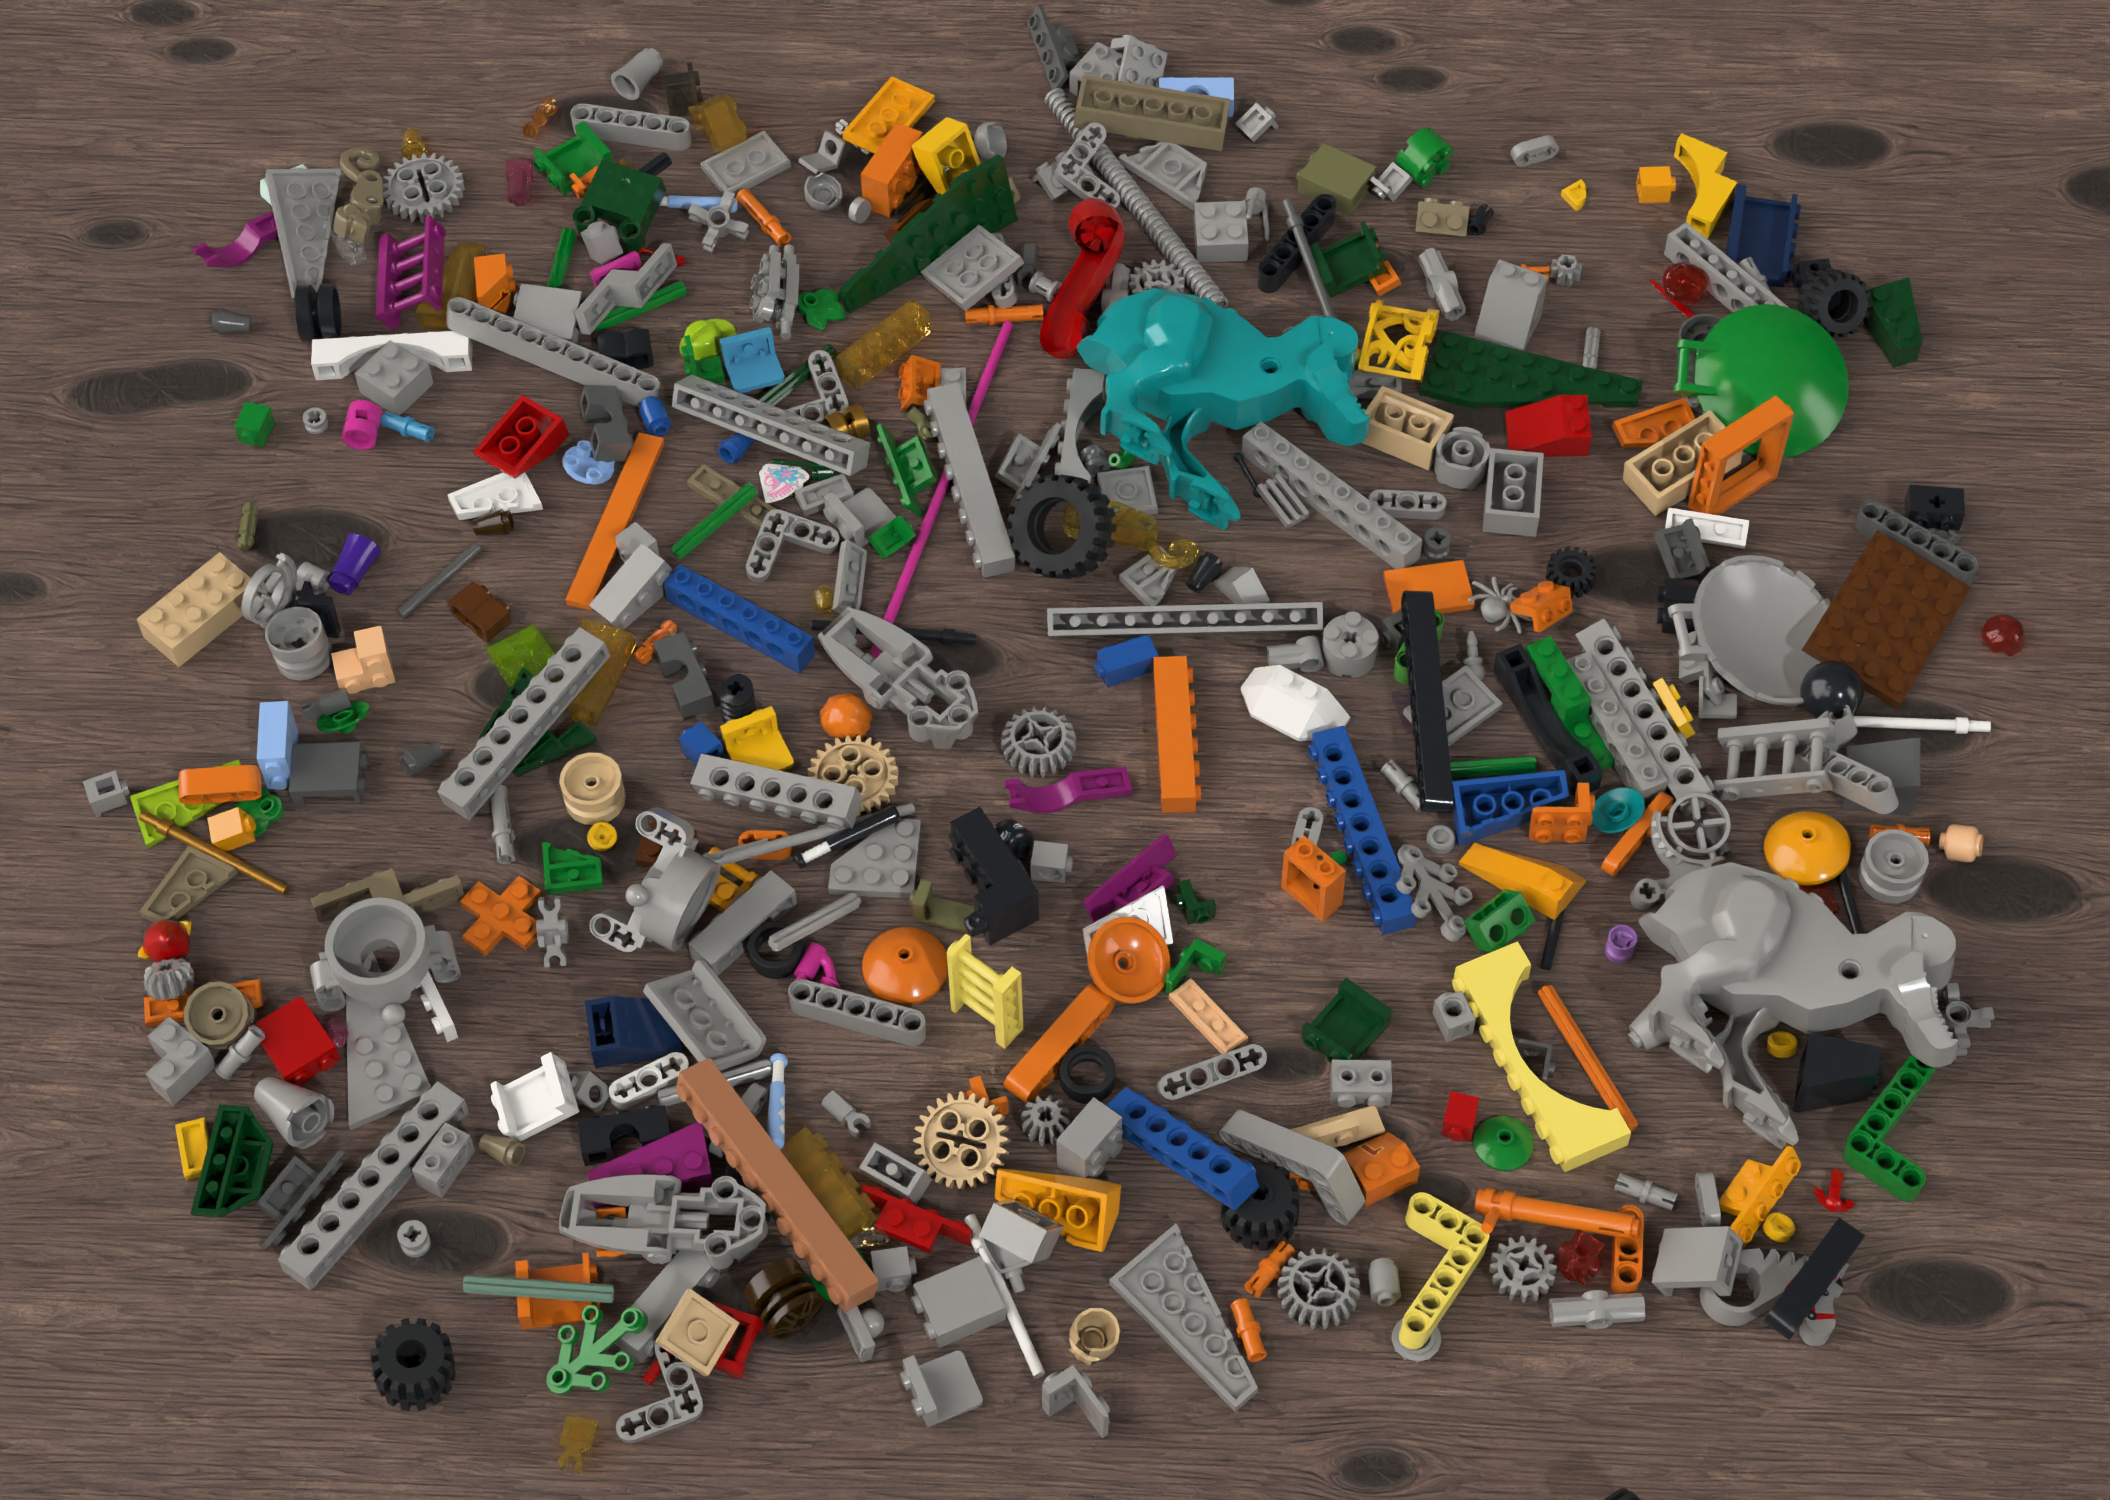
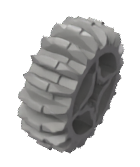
M1033 706L1032 712H1027L1023 709L1021 716L1013 714L1012 722H1006L1005 730L1001 734V749L1004 752V758L1006 761H1010L1012 769L1019 767L1021 775L1026 771H1029L1031 777L1035 773H1040L1044 778L1048 771L1055 775L1056 767L1064 770L1066 762H1071L1072 754L1076 750V734L1073 732L1072 724L1067 723L1065 715L1058 717L1056 709L1049 713L1046 706L1042 711H1037L1035 706ZM1026 732H1028L1027 735H1025V736L1022 737V740L1018 741V739H1019L1023 734H1025ZM1060 742V744L1054 750L1049 752L1051 748L1055 747L1056 743Z
M1312 1248L1310 1249L1309 1256L1300 1251L1298 1253V1260L1291 1257L1288 1260L1289 1267L1284 1266L1281 1270L1283 1277L1278 1278V1286L1280 1287L1278 1297L1283 1299L1281 1307L1283 1309H1290L1288 1313L1290 1319L1299 1316L1298 1323L1300 1326L1309 1321L1312 1330L1316 1327V1323H1321L1324 1330L1327 1329L1329 1321L1337 1327L1340 1323V1318L1347 1320L1350 1315L1349 1311L1356 1309L1357 1303L1355 1301L1360 1297V1291L1357 1290L1360 1286V1281L1354 1278L1356 1276L1355 1268H1348V1259L1339 1262L1338 1252H1335L1331 1257L1327 1256L1326 1248L1322 1250L1321 1254H1316L1315 1249ZM1331 1275L1340 1282L1343 1292L1337 1290V1286L1331 1283ZM1294 1285L1300 1287V1291L1307 1295L1306 1302L1297 1295ZM1319 1287H1321L1319 1291H1316L1315 1295L1313 1296L1314 1290H1317ZM1321 1304H1327V1305H1328V1306L1318 1307V1306L1321 1305Z

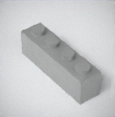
M772 870L765 876H760L745 894H740L733 900L727 910L723 913H718L708 927L694 934L690 943H688L691 958L694 961L704 959L718 976L748 949L749 938L755 929L762 924L779 921L797 905L795 890Z
M680 1250L631 1306L637 1307L647 1314L648 1325L646 1329L639 1334L626 1333L615 1342L616 1345L641 1363L648 1356L651 1357L655 1354V1341L685 1291L692 1289L701 1295L707 1287L711 1288L720 1276V1270L713 1268L709 1264L705 1251ZM635 1314L630 1317L629 1324L634 1321Z

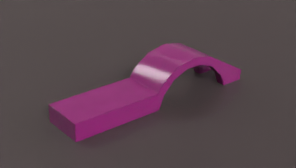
M273 211L247 222L243 232L230 245L213 249L203 242L192 247L193 253L199 255L207 267L232 268L243 264L255 255L262 244L278 238Z
M1126 766L1072 772L1060 782L1045 787L1026 786L1021 783L1019 778L1004 780V788L1009 790L1011 797L1009 799L1010 808L1035 814L1061 811L1081 801L1131 796L1133 790Z

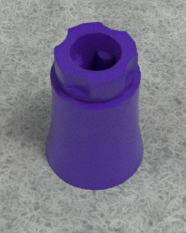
M356 533L348 534L343 550L328 580L331 588L340 594L351 595L370 566L381 555L379 546L365 536Z

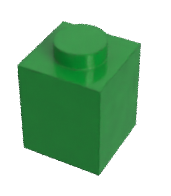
M250 402L244 403L234 426L239 442L250 446L258 445L265 447L275 424L271 407Z

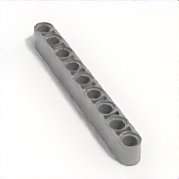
M455 297L449 300L447 304V327L456 333L580 384L615 386L618 397H621L622 401L639 408L643 399L650 396L659 397L660 382L658 378L468 299Z

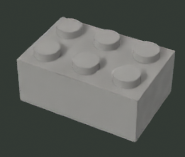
M1490 448L1482 532L1536 537L1540 515L1544 453Z

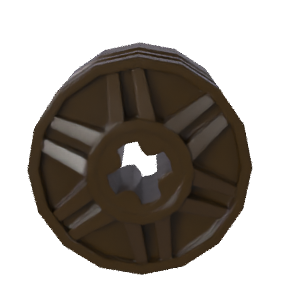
M793 1258L781 1259L762 1269L751 1279L743 1292L744 1300L754 1314L761 1316V1324L767 1328L768 1334L774 1340H783L796 1335L809 1326L820 1315L825 1306V1299L816 1291L814 1284L807 1282V1274Z

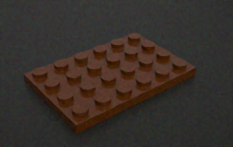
M1876 531L1805 643L1802 651L1820 662L1833 660L1851 666L1859 674L1865 690L1897 709L1971 587L1881 532Z

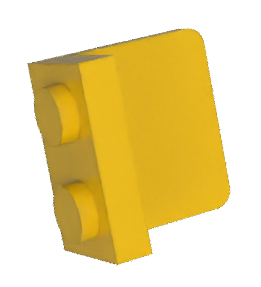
M772 706L765 709H757L747 716L732 719L720 726L723 745L731 760L779 771H785L794 766V760L778 730L776 713Z

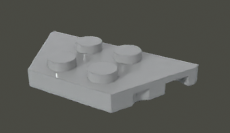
M1158 142L1156 145L1140 148L1139 153L1129 157L1126 154L1119 156V162L1124 168L1194 211V203H1198L1207 172V163L1181 146L1167 142Z

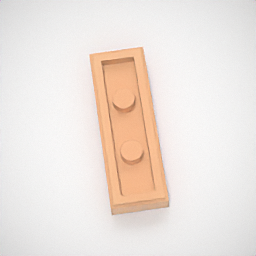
M1192 978L1169 994V1000L1221 1054L1239 1049L1248 1042V1036Z

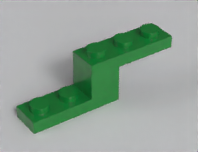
M1549 636L1527 645L1525 651L1552 693L1550 704L1563 725L1579 743L1591 751L1602 770L1613 767L1614 758L1588 719L1591 698L1552 637Z

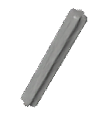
M849 893L771 935L768 945L773 951H780L856 910L861 904V899L856 893Z
M764 1059L721 1073L729 1084L734 1087L771 1076L773 1071L770 1061ZM676 1086L658 1091L661 1106L665 1105L667 1107L683 1102L677 1095Z

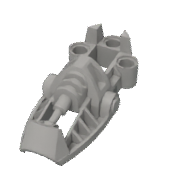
M848 607L817 635L833 662L863 690L865 700L872 707L881 709L887 705L893 710H901L908 716L909 735L913 740L924 742L931 739L934 748L948 749L952 748L956 739H966L972 734L973 723L978 715V705L970 685L969 675L961 670H955L948 674L942 669L938 672L927 666L933 660L930 649L906 631L882 618ZM857 628L883 651L876 659L869 653H863L855 646L857 640L854 636ZM935 694L950 706L939 715L927 705L918 706L917 700L923 705L925 703L929 704Z
M623 1175L597 1179L569 1187L560 1212L559 1231L561 1234L580 1243L615 1252L640 1254L653 1264H664L671 1261L672 1254H677L680 1250L705 1251L709 1264L713 1268L720 1270L728 1268L734 1259H737L739 1264L754 1255L759 1242L764 1240L768 1234V1224L765 1217L766 1203L749 1189L739 1185L732 1177L721 1176L713 1182L711 1188L701 1187L699 1193H680L682 1182L675 1176ZM725 1192L733 1193L727 1198L720 1197ZM586 1200L629 1207L628 1218L615 1217L613 1220L597 1218V1213L587 1210ZM709 1214L736 1216L734 1231L714 1230L709 1235H702L701 1231H707L709 1228ZM717 1248H726L725 1251L720 1254L713 1253V1251Z

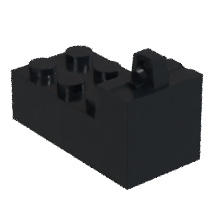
M978 807L950 821L951 834H949V839L952 843V848L950 849L951 856L957 864L961 863L964 867V874L971 885L975 884L979 889L978 894L974 895V912L964 918V925L971 936L974 937L983 933L988 944L992 945L1038 921V890L982 808Z

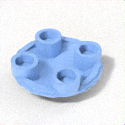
M586 440L579 441L577 446L568 449L562 458L563 467L567 474L585 484L596 485L604 483L614 473L615 461H595L590 442Z

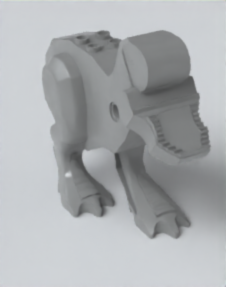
M1729 862L1692 871L1682 876L1665 892L1666 902L1656 913L1643 914L1639 919V924L1647 937L1654 944L1675 956L1678 961L1676 964H1667L1661 968V988L1658 999L1649 1012V1030L1655 1034L1660 1029L1671 1038L1669 1047L1704 1072L1709 1073L1712 1066L1720 1069L1723 1082V1105L1727 1109L1731 1104L1735 1105L1744 1113L1743 1123L1779 1149L1783 1150L1786 1142L1795 1146L1799 1141L1798 1134L1788 1114L1787 1105L1780 1101V1097L1772 1092L1771 1087L1760 1076L1752 1059L1750 1060L1749 1049L1758 1035L1776 1028L1781 1021L1809 1034L1847 1027L1872 1015L1882 1013L1886 1015L1891 1025L1902 1034L1912 1056L1930 1067H1942L1952 1064L1956 1059L1958 1039H1952L1953 1032H1948L1949 1026L1944 1025L1945 1019H1942V1014L1938 1010L1937 990L1946 986L1953 974L1956 938L1951 929L1932 916L1921 912H1904L1868 934H1851L1829 908L1824 905L1821 897L1815 893L1808 895L1799 889V885L1791 878L1782 879L1775 874ZM1699 994L1703 1000L1730 1016L1724 1030L1714 1037L1697 1015L1693 1007L1694 995Z

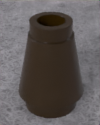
M500 509L472 522L476 536L508 535L510 531H514V520L510 510L504 511Z

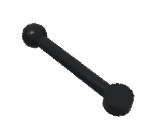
M1240 452L1236 453L1234 460L1240 464L1254 489L1253 495L1256 498H1261L1260 494L1256 491L1257 483L1244 462V455Z

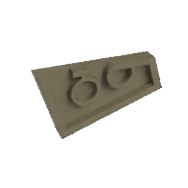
M188 846L139 911L141 917L153 923L163 919L176 921L238 874L236 868Z

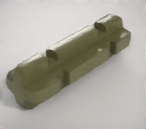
M246 502L242 508L243 517H241L239 528L240 538H238L237 542L238 548L245 551H250L254 545L253 536H255L256 515H258L259 510L258 505L251 502Z

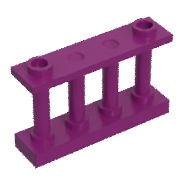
M430 215L425 220V232L401 242L395 240L389 233L380 236L375 316L391 330L399 327L400 314L405 309L425 301L437 311L442 309L446 232L442 224L438 223ZM424 243V252L403 260L404 251ZM423 263L422 272L402 280L403 271ZM422 283V292L401 300L402 291Z

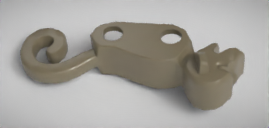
M352 148L342 153L339 163L342 172L353 180L356 185L352 190L350 203L337 209L333 228L338 236L343 239L349 237L358 243H365L366 236L369 235L370 226L377 225L380 222L381 209L384 203L383 179L378 172L374 171L379 168L381 160L379 154L371 149ZM356 160V167H357L358 169H356V168L350 163V161Z

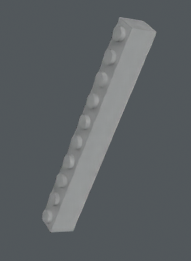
M1323 602L1047 608L1048 637L1322 631Z

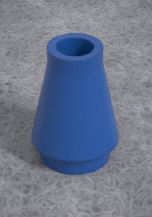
M740 433L721 441L718 453L726 463L739 462L751 444L756 440Z

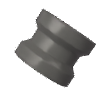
M1091 445L1080 452L1079 458L1082 464L1085 465L1084 467L1091 475V478H1097V472L1109 471L1110 464L1108 459L1105 458V451L1101 445Z
M1433 527L1426 531L1423 544L1425 557L1432 561H1441L1447 558L1451 544L1450 533L1441 527Z

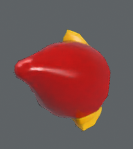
M163 919L153 923L145 932L143 946L138 951V957L154 962H161L163 959L170 960L173 957L176 960L180 958L185 959L190 949L189 936L192 922L188 920L177 922Z

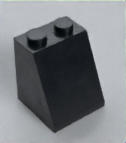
M1809 1033L1799 1063L1793 1112L1801 1113L1868 1100L1871 1090H1877L1879 1076L1882 1077L1885 1059L1880 1058L1881 1047Z

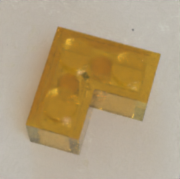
M728 93L712 95L688 106L697 130L705 129L714 152L725 151L748 140L746 137L747 128L741 119L739 120L736 114L737 105L731 96L729 97Z

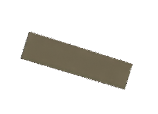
M704 463L687 480L689 488L718 506L742 488ZM756 496L734 515L760 530L766 514L777 508ZM776 518L775 522H772L771 533H774L777 525L781 524V519Z

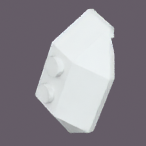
M1281 665L1254 668L1241 686L1240 691L1251 717L1297 741H1312V733L1346 726L1350 720L1348 713L1328 689Z

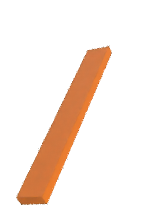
M638 433L565 599L566 605L590 611L593 610L589 604L600 593L618 552L615 537L630 525L665 444L664 438Z

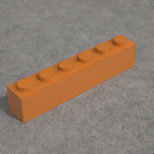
M1187 656L1153 657L1162 813L1196 812V801H1201V784H1195V777H1200L1199 760H1194L1193 753H1198L1197 736L1192 737V730H1196V713H1190V706H1195L1194 690H1189V683H1193V667H1187Z

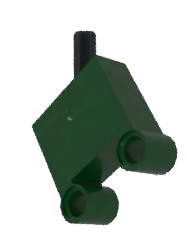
M662 152L639 170L601 160L581 205L573 211L572 218L579 234L581 235L582 231L588 229L590 224L598 222L599 218L620 225L618 229L619 235L627 250L635 252L641 250L646 243V233L666 192L662 178L656 175L672 164L669 155Z

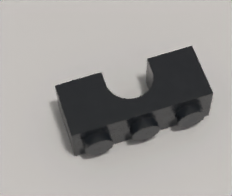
M648 1105L640 1110H621L613 1115L603 1117L589 1116L584 1120L577 1121L581 1154L585 1166L614 1160V1145L623 1137L637 1138L643 1147L671 1134L665 1105Z

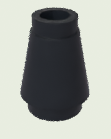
M1210 552L1199 556L1186 583L1188 588L1199 593L1222 572V561Z

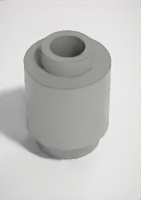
M1379 1258L1372 1261L1368 1270L1371 1300L1380 1306H1391L1401 1298L1398 1267L1389 1258Z

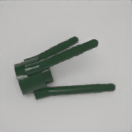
M785 459L771 460L772 464L811 468L812 480H817V482L834 476L833 469L815 462ZM793 492V493H792L791 495H789L788 497H793V496H795V493Z

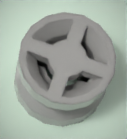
M410 1220L400 1226L397 1238L402 1251L407 1256L420 1257L428 1252L431 1247V1239L426 1226L422 1222Z

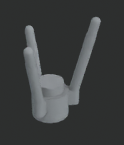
M1253 187L1247 191L1246 199L1242 200L1246 202V218L1250 219L1252 214L1262 212L1264 238L1268 242L1270 240L1269 204L1265 202L1267 195L1263 189Z

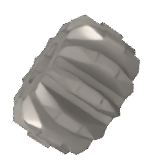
M173 957L170 960L163 959L161 962L152 963V966L145 969V981L143 982L148 996H152L153 1000L162 999L166 1001L172 998L176 999L179 996H185L187 992H190L193 989L195 976L189 962L182 958L176 960Z
M1050 1094L1046 1101H1042L1037 1095L1035 1104L1027 1102L1025 1105L1026 1111L1021 1113L1023 1133H1028L1030 1142L1039 1139L1041 1147L1045 1144L1046 1140H1049L1054 1146L1056 1144V1137H1059L1071 1124V1120L1068 1119L1070 1117L1069 1109L1063 1108V1101L1061 1099L1052 1102Z

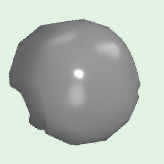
M994 122L981 124L975 132L974 146L978 155L984 160H989L998 154L1003 158L1006 156L1007 142L1004 130L1001 126H994Z
M821 172L813 177L810 175L804 185L805 200L810 207L818 211L831 210L841 202L843 195L842 187L835 177Z

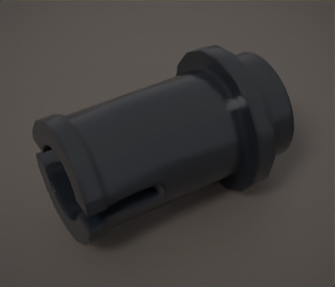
M1480 205L1474 217L1468 220L1467 230L1470 234L1479 236L1486 231V225L1494 215L1491 207L1487 213H1484L1488 205Z

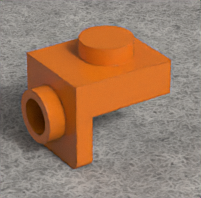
M981 1076L970 1078V1090L966 1091L967 1100L972 1093L978 1095V1102L983 1097L989 1100ZM1006 1096L988 1102L987 1108L993 1104L998 1107L994 1116L1009 1113V1104Z

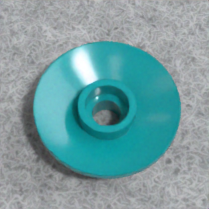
M1616 788L1604 793L1595 801V810L1592 811V825L1604 833H1617L1630 828L1644 813L1645 802L1642 795L1632 788Z

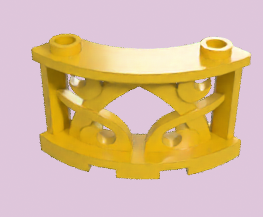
M1380 299L1375 303L1372 302L1362 349H1357L1355 364L1359 365L1358 370L1422 383L1429 352L1428 346L1425 344L1426 342L1431 343L1435 336L1440 310L1429 308L1427 312L1386 306L1383 305L1384 300ZM1401 324L1413 335L1401 338L1397 345H1395L1383 329ZM1407 345L1413 346L1414 348L1409 349L1407 348ZM1374 353L1379 354L1377 364L1384 362L1387 354L1390 360L1385 368L1369 366L1371 355ZM1396 362L1402 368L1406 369L1411 373L1396 371L1392 369Z

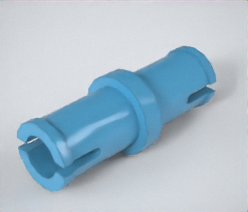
M386 411L381 418L382 427L400 432L404 437L412 436L429 443L435 434L433 426L417 422L410 416L402 417Z

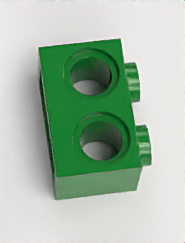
M1504 889L1463 922L1477 949L1491 953L1507 946V943L1514 937L1524 934L1528 929L1527 927L1536 920L1521 892Z

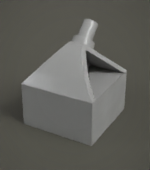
M1011 1198L993 1203L979 1238L992 1264L998 1272L1005 1275L1006 1279L1009 1278L1013 1292L1017 1293L1025 1290L1021 1274H1023L1022 1267L1049 1259L1064 1226Z

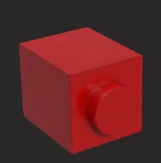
M1450 1091L1441 1135L1456 1142H1470L1480 1097Z

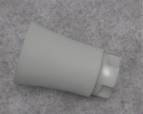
M645 48L626 65L615 71L611 75V82L615 90L629 100H636L663 65V59L660 57L659 52L653 48Z

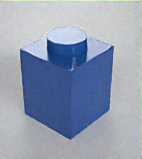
M701 721L685 729L682 735L679 736L681 752L695 766H697L701 754L720 758L724 757L721 741Z

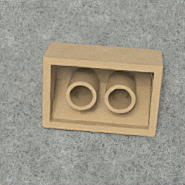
M1382 386L1365 411V414L1370 415L1368 436L1361 443L1429 470L1435 461L1437 441L1443 433H1448L1454 415Z

